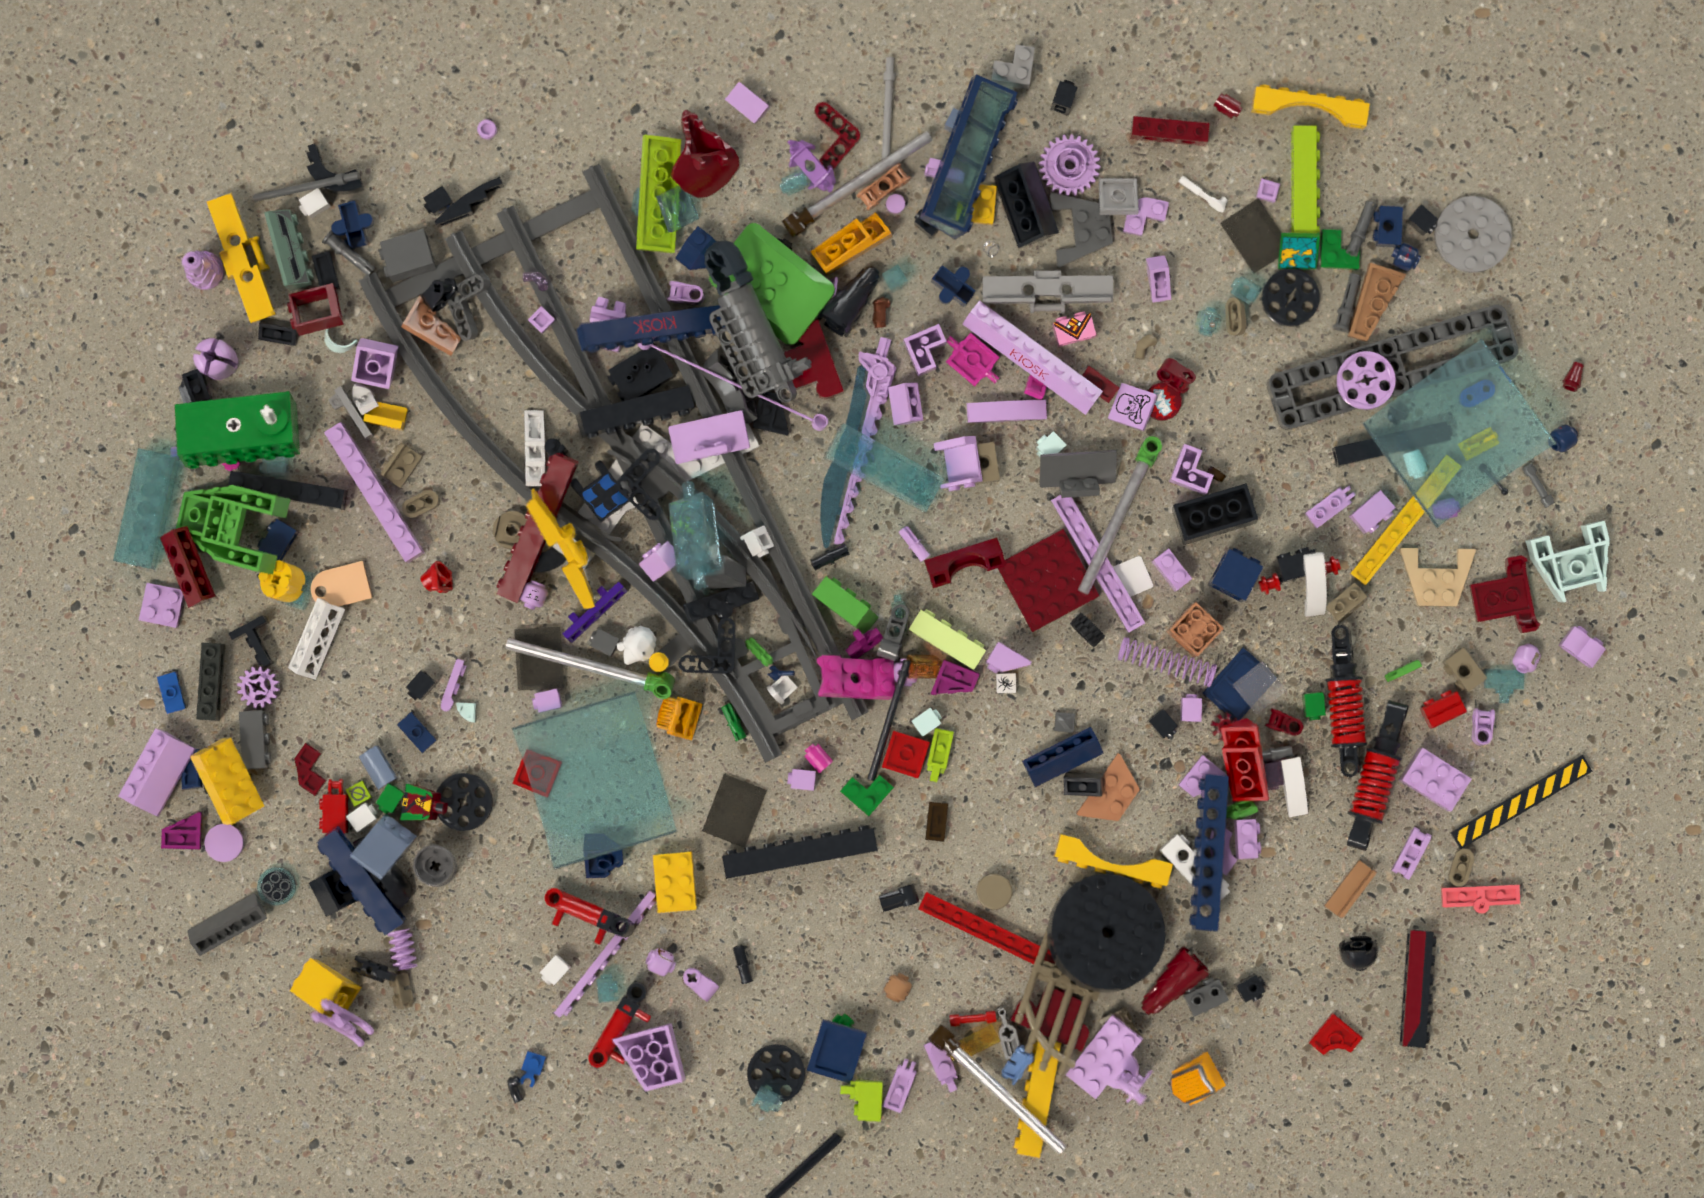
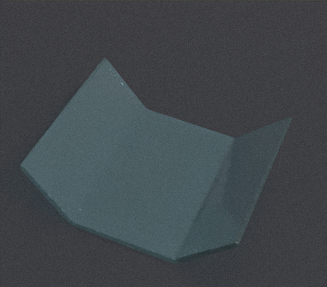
M1482 339L1445 363L1362 424L1436 528L1518 467L1556 444Z
M635 691L512 728L544 827L554 870L677 832Z

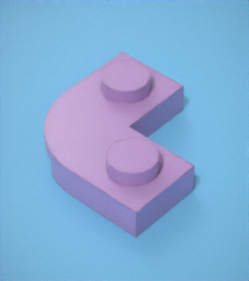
M1152 198L1138 199V215L1126 216L1123 232L1142 236L1146 218L1164 222L1169 202Z

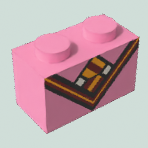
M1084 311L1074 314L1075 317L1067 319V316L1056 319L1052 326L1058 347L1096 337L1091 313L1086 314Z

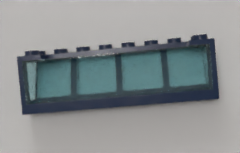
M977 74L970 79L920 219L954 239L963 236L971 230L973 225L971 221L974 211L972 207L973 202L979 197L980 190L978 188L980 183L984 182L987 175L985 169L993 159L991 153L993 148L995 149L998 145L999 131H1002L1006 121L1004 117L1009 111L1014 110L1017 105L1018 99H1016L1018 92Z

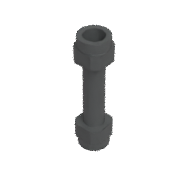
M1530 463L1523 467V473L1526 477L1529 476L1542 498L1540 500L1542 505L1547 508L1554 504V498L1551 494L1548 495L1535 473L1537 471L1535 466Z

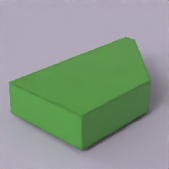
M1415 660L1386 674L1384 677L1389 682L1422 667L1419 660Z
M1238 801L1227 807L1226 818L1242 820L1259 811L1253 801Z

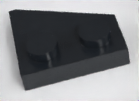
M765 392L761 394L782 404V401L775 393ZM759 398L757 406L758 418L754 420L752 428L789 436L783 408L763 398Z

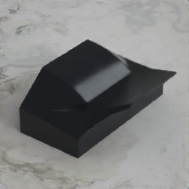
M195 369L181 374L183 380L178 389L184 403L213 400L203 373Z

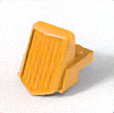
M678 696L677 699L671 697L663 699L658 712L656 726L657 728L667 730V734L692 741L703 704Z

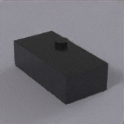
M1247 483L1181 502L1172 507L1183 545L1254 525L1258 521Z

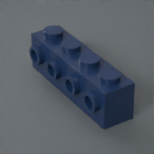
M1089 727L1022 760V763L1034 787H1037L1104 753L1094 731Z

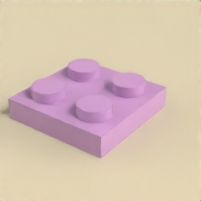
M147 583L139 620L178 628L184 602L182 591L180 589Z

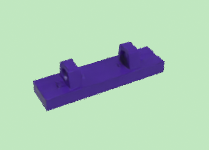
M620 582L614 585L608 592L603 586L596 591L601 598L595 603V607L587 610L580 618L574 612L568 616L573 624L563 633L567 640L573 643L628 592Z

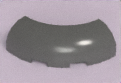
M717 349L706 360L703 368L740 385L728 358ZM705 371L701 372L719 393L727 413L743 411L745 424L758 418L754 399L750 400V397L746 396L743 389Z

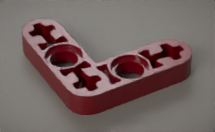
M820 102L815 106V116L833 131L838 138L820 158L819 162L824 166L823 161L828 162L831 158L828 154L831 153L834 158L838 159L837 162L833 159L830 163L834 171L859 142L860 131L828 103ZM826 107L827 114L831 116L834 113L835 115L827 122L828 117L825 114L819 115V108L823 109ZM837 118L843 122L842 127L838 129L832 126V121ZM846 125L849 126L847 131L850 133L856 132L855 140L853 138L849 140L848 134L845 131L843 134L840 133L845 129ZM837 145H842L845 148V152L842 155L835 154L834 148Z

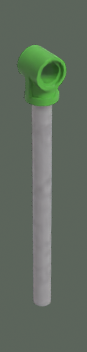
M1148 437L1141 444L1135 458L1138 463L1078 588V591L1084 594H1089L1147 468L1153 467L1161 451L1162 443L1157 437ZM1147 443H1153L1156 447L1155 451H1149Z
M508 638L505 649L644 686L645 691H652L660 699L670 697L675 684L674 677L665 672L659 675L648 672L647 675L511 638Z

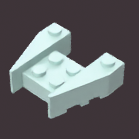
M1605 521L1582 525L1581 530L1585 545L1557 553L1553 552L1549 536H1541L1525 541L1530 560L1558 602H1566L1564 591L1596 583L1597 591H1606L1607 556L1610 539Z

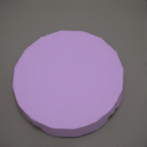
M219 824L214 826L207 833L204 842L209 856L220 862L234 860L240 855L244 846L243 835L233 825Z

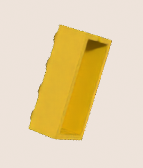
M222 738L209 745L208 748H204L190 756L223 825L234 824L264 807L232 738Z

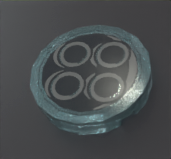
M274 867L267 869L261 874L257 883V890L264 902L279 906L293 898L296 892V881L290 871Z

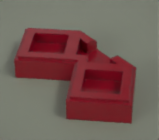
M305 743L294 758L299 786L316 796L327 781L311 770L322 753Z

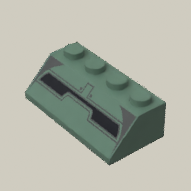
M290 209L264 212L284 286L289 291L313 286L311 280H314L312 269H308L306 263L309 261L307 251H303L302 248L304 239L302 233L297 230L296 225H299L297 215L293 214Z

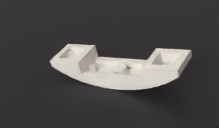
M1323 552L1304 555V572L1306 577L1305 617L1323 615L1326 611Z

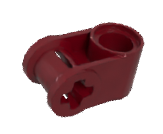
M1166 358L1156 373L1157 378L1161 382L1166 383L1179 393H1186L1189 390V385L1196 379L1192 370L1187 369L1173 358Z
M1271 708L1270 711L1272 713L1268 723H1265V727L1290 736L1299 735L1303 731V723L1299 719ZM1291 722H1296L1299 725V730L1296 733L1289 730Z

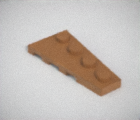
M1373 263L1368 264L1348 337L1364 342L1368 341L1381 315L1388 307L1391 298L1395 295L1398 286L1406 274Z

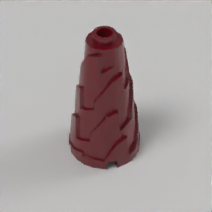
M1185 946L1178 950V953L1167 964V968L1157 978L1156 983L1143 997L1141 1008L1146 1014L1150 1015L1152 1013L1154 1015L1161 1012L1173 1000L1176 1001L1187 990H1191L1210 974L1209 969L1195 954H1188L1190 950Z

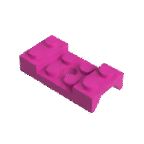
M822 655L817 658V663L822 668V684L818 696L879 700L892 699L895 690L893 660L875 658L874 660L848 659L830 655ZM851 674H855L858 677V683H854L851 680Z

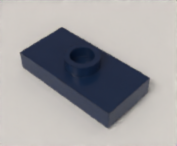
M412 712L397 724L421 753H424L437 741Z
M190 759L181 775L183 790L203 788V782Z

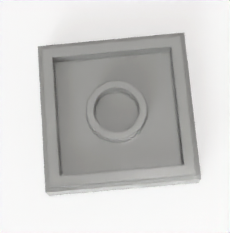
M1099 178L1100 215H1138L1137 178Z

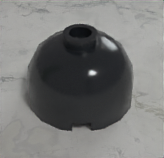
M1355 936L1350 938V942L1345 943V940L1341 941L1339 952L1341 960L1346 966L1356 969V971H1364L1377 960L1378 945L1376 939L1372 941V937Z

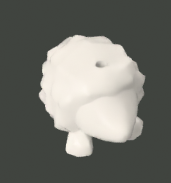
M635 626L628 630L622 642L617 643V649L619 651L624 650V663L626 665L638 661H647L654 653L657 638L649 628Z

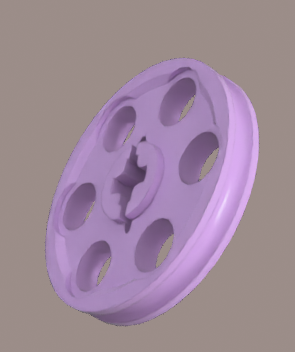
M1363 351L1353 354L1342 363L1337 374V388L1341 397L1349 405L1358 409L1368 410L1379 407L1390 398L1395 388V373L1391 364L1386 358L1375 352ZM1358 357L1366 359L1364 367L1357 366L1356 359ZM1376 362H1382L1385 365L1383 372L1375 370ZM1345 370H1349L1353 374L1352 379L1349 381L1344 380L1342 377V373ZM1364 375H1366V377L1370 379L1375 377L1377 378L1372 379L1368 383V386H1366V384L1362 382L1357 384L1355 383L1360 382L1364 378ZM1383 380L1388 381L1390 384V388L1387 391H1383L1379 387L1380 382ZM1349 389L1357 391L1356 399H1350L1347 396ZM1368 394L1375 395L1376 402L1374 404L1366 402Z

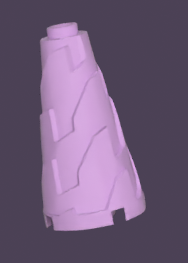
M208 251L188 252L182 258L186 277L194 287L209 290L218 286V283L222 281L224 265L221 259L214 253Z

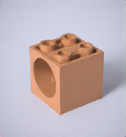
M1194 602L1166 632L1195 658L1202 653L1224 628L1198 603Z

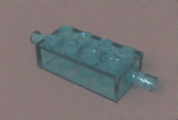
M687 481L682 484L684 498L669 503L676 571L687 580L694 579V588L702 590V585L704 589L707 587L705 574L722 569L714 501L703 492L695 494L694 482Z

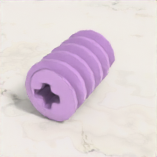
M409 929L393 931L387 934L390 937H394V939L389 941V944L395 945L390 951L396 952L391 959L398 961L393 964V967L399 968L398 970L418 966L415 963H411L416 959V956L410 955L415 952V949L409 948L410 945L414 944V941L408 940V938L413 936L412 933L406 932Z

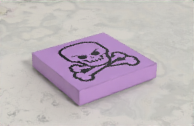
M1121 383L1108 419L1145 431L1158 395Z

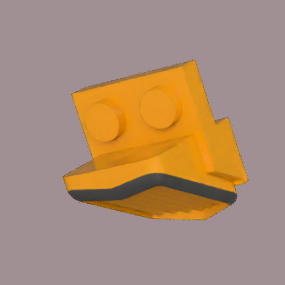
M1208 1052L1202 1053L1171 1072L1173 1074L1170 1079L1172 1094L1190 1106L1203 1101L1226 1086Z

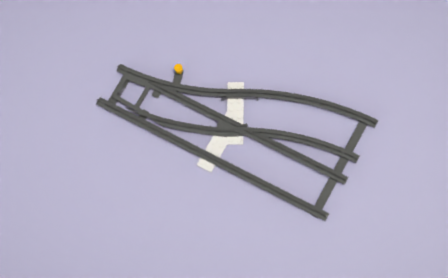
M600 164L593 167L590 166L589 169L582 172L591 189L590 191L524 223L521 222L514 205L507 209L505 207L503 211L496 213L505 232L473 248H470L463 231L452 233L451 236L445 238V241L453 257L436 265V270L413 276L387 290L384 289L376 272L364 276L365 278L359 280L368 301L394 345L399 346L398 352L437 407L484 461L528 502L532 499L531 490L539 491L540 486H526L525 473L488 437L453 396L428 362L409 331L401 327L403 321L395 308L421 296L434 280L456 279L462 275L468 279L476 274H485L481 267L482 265L514 250L541 306L555 319L551 327L587 400L538 349L504 304L491 282L489 289L477 295L481 304L529 368L575 416L581 411L611 404L586 352L581 351L578 336L532 244V241L600 208L651 313L672 311L643 251L636 250L637 239ZM675 338L666 342L671 353L698 365L686 340L678 341ZM674 358L686 384L689 386L690 393L703 419L722 415L704 376L701 374L702 371ZM643 424L633 437L625 434L623 428L617 429L618 432L607 435L606 432L599 434V437L609 444L612 449L607 451L608 454L616 457V461L608 470L616 481L647 449L652 448L659 452L660 462L638 486L662 510L660 518L655 521L645 517L657 543L663 545L668 541L682 557V560L670 570L686 602L689 603L704 598L705 595L699 583L690 578V564L658 501L669 491L717 537L741 565L746 567V572L780 615L778 624L782 632L788 634L791 643L770 653L773 657V663L796 652L815 696L773 716L748 676L766 666L759 659L743 667L740 665L737 659L747 654V648L741 638L735 639V666L733 671L728 674L711 673L745 724L764 762L766 763L782 755L774 737L841 704H844L851 720L868 713L869 711L863 699L818 696L821 685L797 630L800 631L815 657L816 654L809 638L802 629L804 626L820 656H841L743 457L744 454L760 447L749 424H746L750 448L680 464L675 462L672 444L648 426H643ZM648 453V460L646 462H644L643 459L640 461V463L645 465L647 470L650 468V466H648L647 464L651 460L653 462L656 461V453ZM726 464L756 527L765 526L774 544V547L768 549L797 609L790 611L783 601L770 569L761 558H758V555L752 557L745 540L741 541V535L688 481ZM636 466L633 469V474L636 477H640L644 473V469L641 466ZM622 481L620 484L622 485L623 489L625 488L630 492L628 494V496L630 497L632 492L637 490V488L634 487V489L632 490L628 486V484L630 483L629 481ZM637 493L633 499L636 504H641L645 498L643 494ZM648 500L646 505L641 507V509L644 510V508L646 507L650 512L648 514L649 516H657L656 510L658 508H651L648 505L649 503H651V501ZM564 502L562 503L556 521L560 528L568 523H572L576 530L573 540L574 542L581 540L588 555V563L582 566L583 569L587 567L596 554L634 586L679 633L661 650L651 655L649 665L652 670L656 672L666 671L691 648L697 655L717 656L719 623L715 615L689 623L684 609L656 581L653 582L636 562L609 541L623 542L622 537H613L610 534L624 514L635 508L631 502L601 523L585 503L578 512ZM558 543L554 544L553 547L563 554ZM724 640L721 643L722 650L729 651L732 648V643ZM704 659L702 661L708 670L712 667L711 660ZM714 659V671H718L717 667H724L725 671L728 667H731V663H728L727 659L724 660V663H717L718 659Z

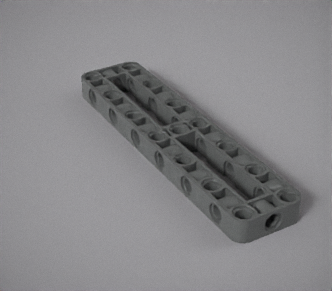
M1497 304L1275 373L1267 380L1266 385L1279 426L1284 430H1292L1358 409L1345 402L1340 393L1296 407L1291 389L1315 383L1338 374L1339 368L1346 357L1352 356L1355 353L1363 351L1375 352L1386 358L1389 363L1396 365L1397 369L1394 372L1395 380L1401 382L1402 390L1394 388L1389 398L1391 399L1509 362L1518 355L1519 350L1507 312L1502 305ZM1492 311L1499 313L1500 317L1498 320L1492 318ZM1456 322H1460L1463 325L1462 331L1456 330ZM1483 328L1491 332L1494 341L1492 346L1405 372L1401 354L1433 346L1448 339L1452 340ZM1420 333L1426 335L1427 341L1425 343L1419 341L1418 336ZM1383 345L1390 347V354H1385L1382 351ZM1504 347L1510 348V356H1506L1503 353ZM1358 357L1356 359L1357 366L1364 367L1366 359ZM1468 358L1474 360L1475 366L1473 368L1467 365L1466 361ZM1379 362L1381 372H1383L1385 370V365L1382 362ZM1310 368L1317 369V377H1312L1309 374ZM1431 370H1436L1438 372V379H1433L1431 377ZM1273 379H1279L1281 381V388H1275L1273 386ZM1383 380L1380 382L1379 387L1381 390L1387 391L1390 388V384L1388 381ZM1355 389L1347 391V396L1350 399L1357 398L1358 393ZM1368 394L1366 402L1374 404L1376 402L1375 395ZM1322 404H1327L1329 406V413H1323L1321 411ZM1286 415H1290L1293 418L1292 425L1285 423L1284 417Z

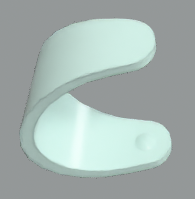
M329 329L325 331V343L333 352L343 353L349 351L358 342L355 340L349 345H337L329 338Z

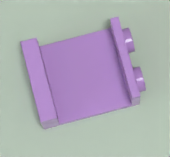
M963 436L934 443L935 451H944L949 483L940 485L941 489L948 488L949 491L960 490V486L971 488L976 486L975 483L982 482L976 436Z

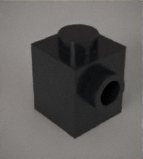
M1252 974L1234 984L1245 1003L1250 1000L1253 1002L1263 997L1262 994L1266 992L1264 989L1266 984L1261 976L1258 977L1256 974Z

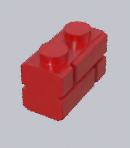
M1451 690L1440 694L1441 698L1438 700L1431 698L1423 702L1424 706L1420 710L1430 729L1467 712L1457 691L1451 692Z

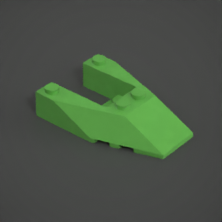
M235 485L184 492L176 529L187 526L194 543L216 561L256 572L273 574L277 555L239 545L247 509L286 518L291 499Z

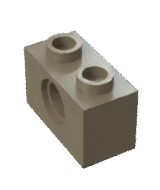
M994 442L977 444L979 460L986 459L989 466L985 469L981 468L982 482H978L976 485L1000 481Z
M1464 647L1458 649L1443 661L1445 665L1443 669L1449 676L1452 675L1456 679L1455 685L1460 691L1470 692L1487 679ZM1461 666L1467 668V674L1464 677L1459 674Z

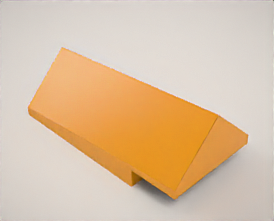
M875 212L861 223L856 218L810 252L828 276L893 236Z

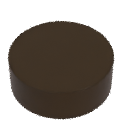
M1212 466L1207 470V473L1214 475L1213 479L1220 483L1226 478L1225 474Z

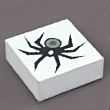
M1016 673L996 674L997 693H1016Z

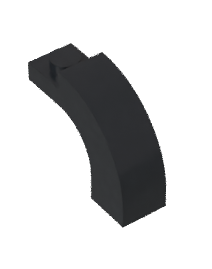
M315 143L308 145L309 152H306L309 162L314 164L308 165L307 169L314 180L335 177L336 173H332L325 168L317 145ZM354 169V170H351V171H349V172H346L345 174H349V173H353V172H358V171H357V169ZM361 177L344 185L338 186L335 184L323 187L332 193L341 195L355 194L365 190Z

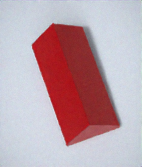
M1245 718L1222 726L1221 732L1224 741L1222 753L1227 776H1229L1228 782L1232 801H1268L1269 793L1258 725Z

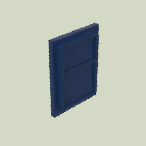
M1242 648L1213 680L1211 686L1203 691V694L1224 713L1231 714L1230 718L1232 720L1236 718L1239 721L1273 684L1277 677L1261 664L1254 655H1251L1245 648Z
M822 1019L807 1071L851 1084L867 1032Z

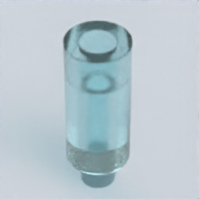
M901 594L894 595V602H891L892 610L896 605H905V601L901 599ZM898 608L896 610V615L898 618H904L906 616V611L904 608ZM893 626L894 633H900L899 627Z

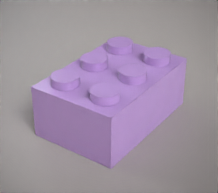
M1418 748L1399 781L1446 811H1452L1470 783L1471 778L1424 748Z

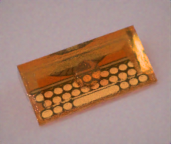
M907 655V660L911 661L908 678H937L943 661L935 655Z

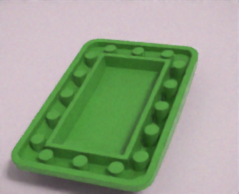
M751 223L745 227L733 244L741 251L748 266L747 271L752 274L754 280L749 283H751L776 337L787 345H793L798 342L835 293L834 284L759 224ZM733 274L729 276L731 282L736 280ZM709 276L710 283L717 288V284H714Z

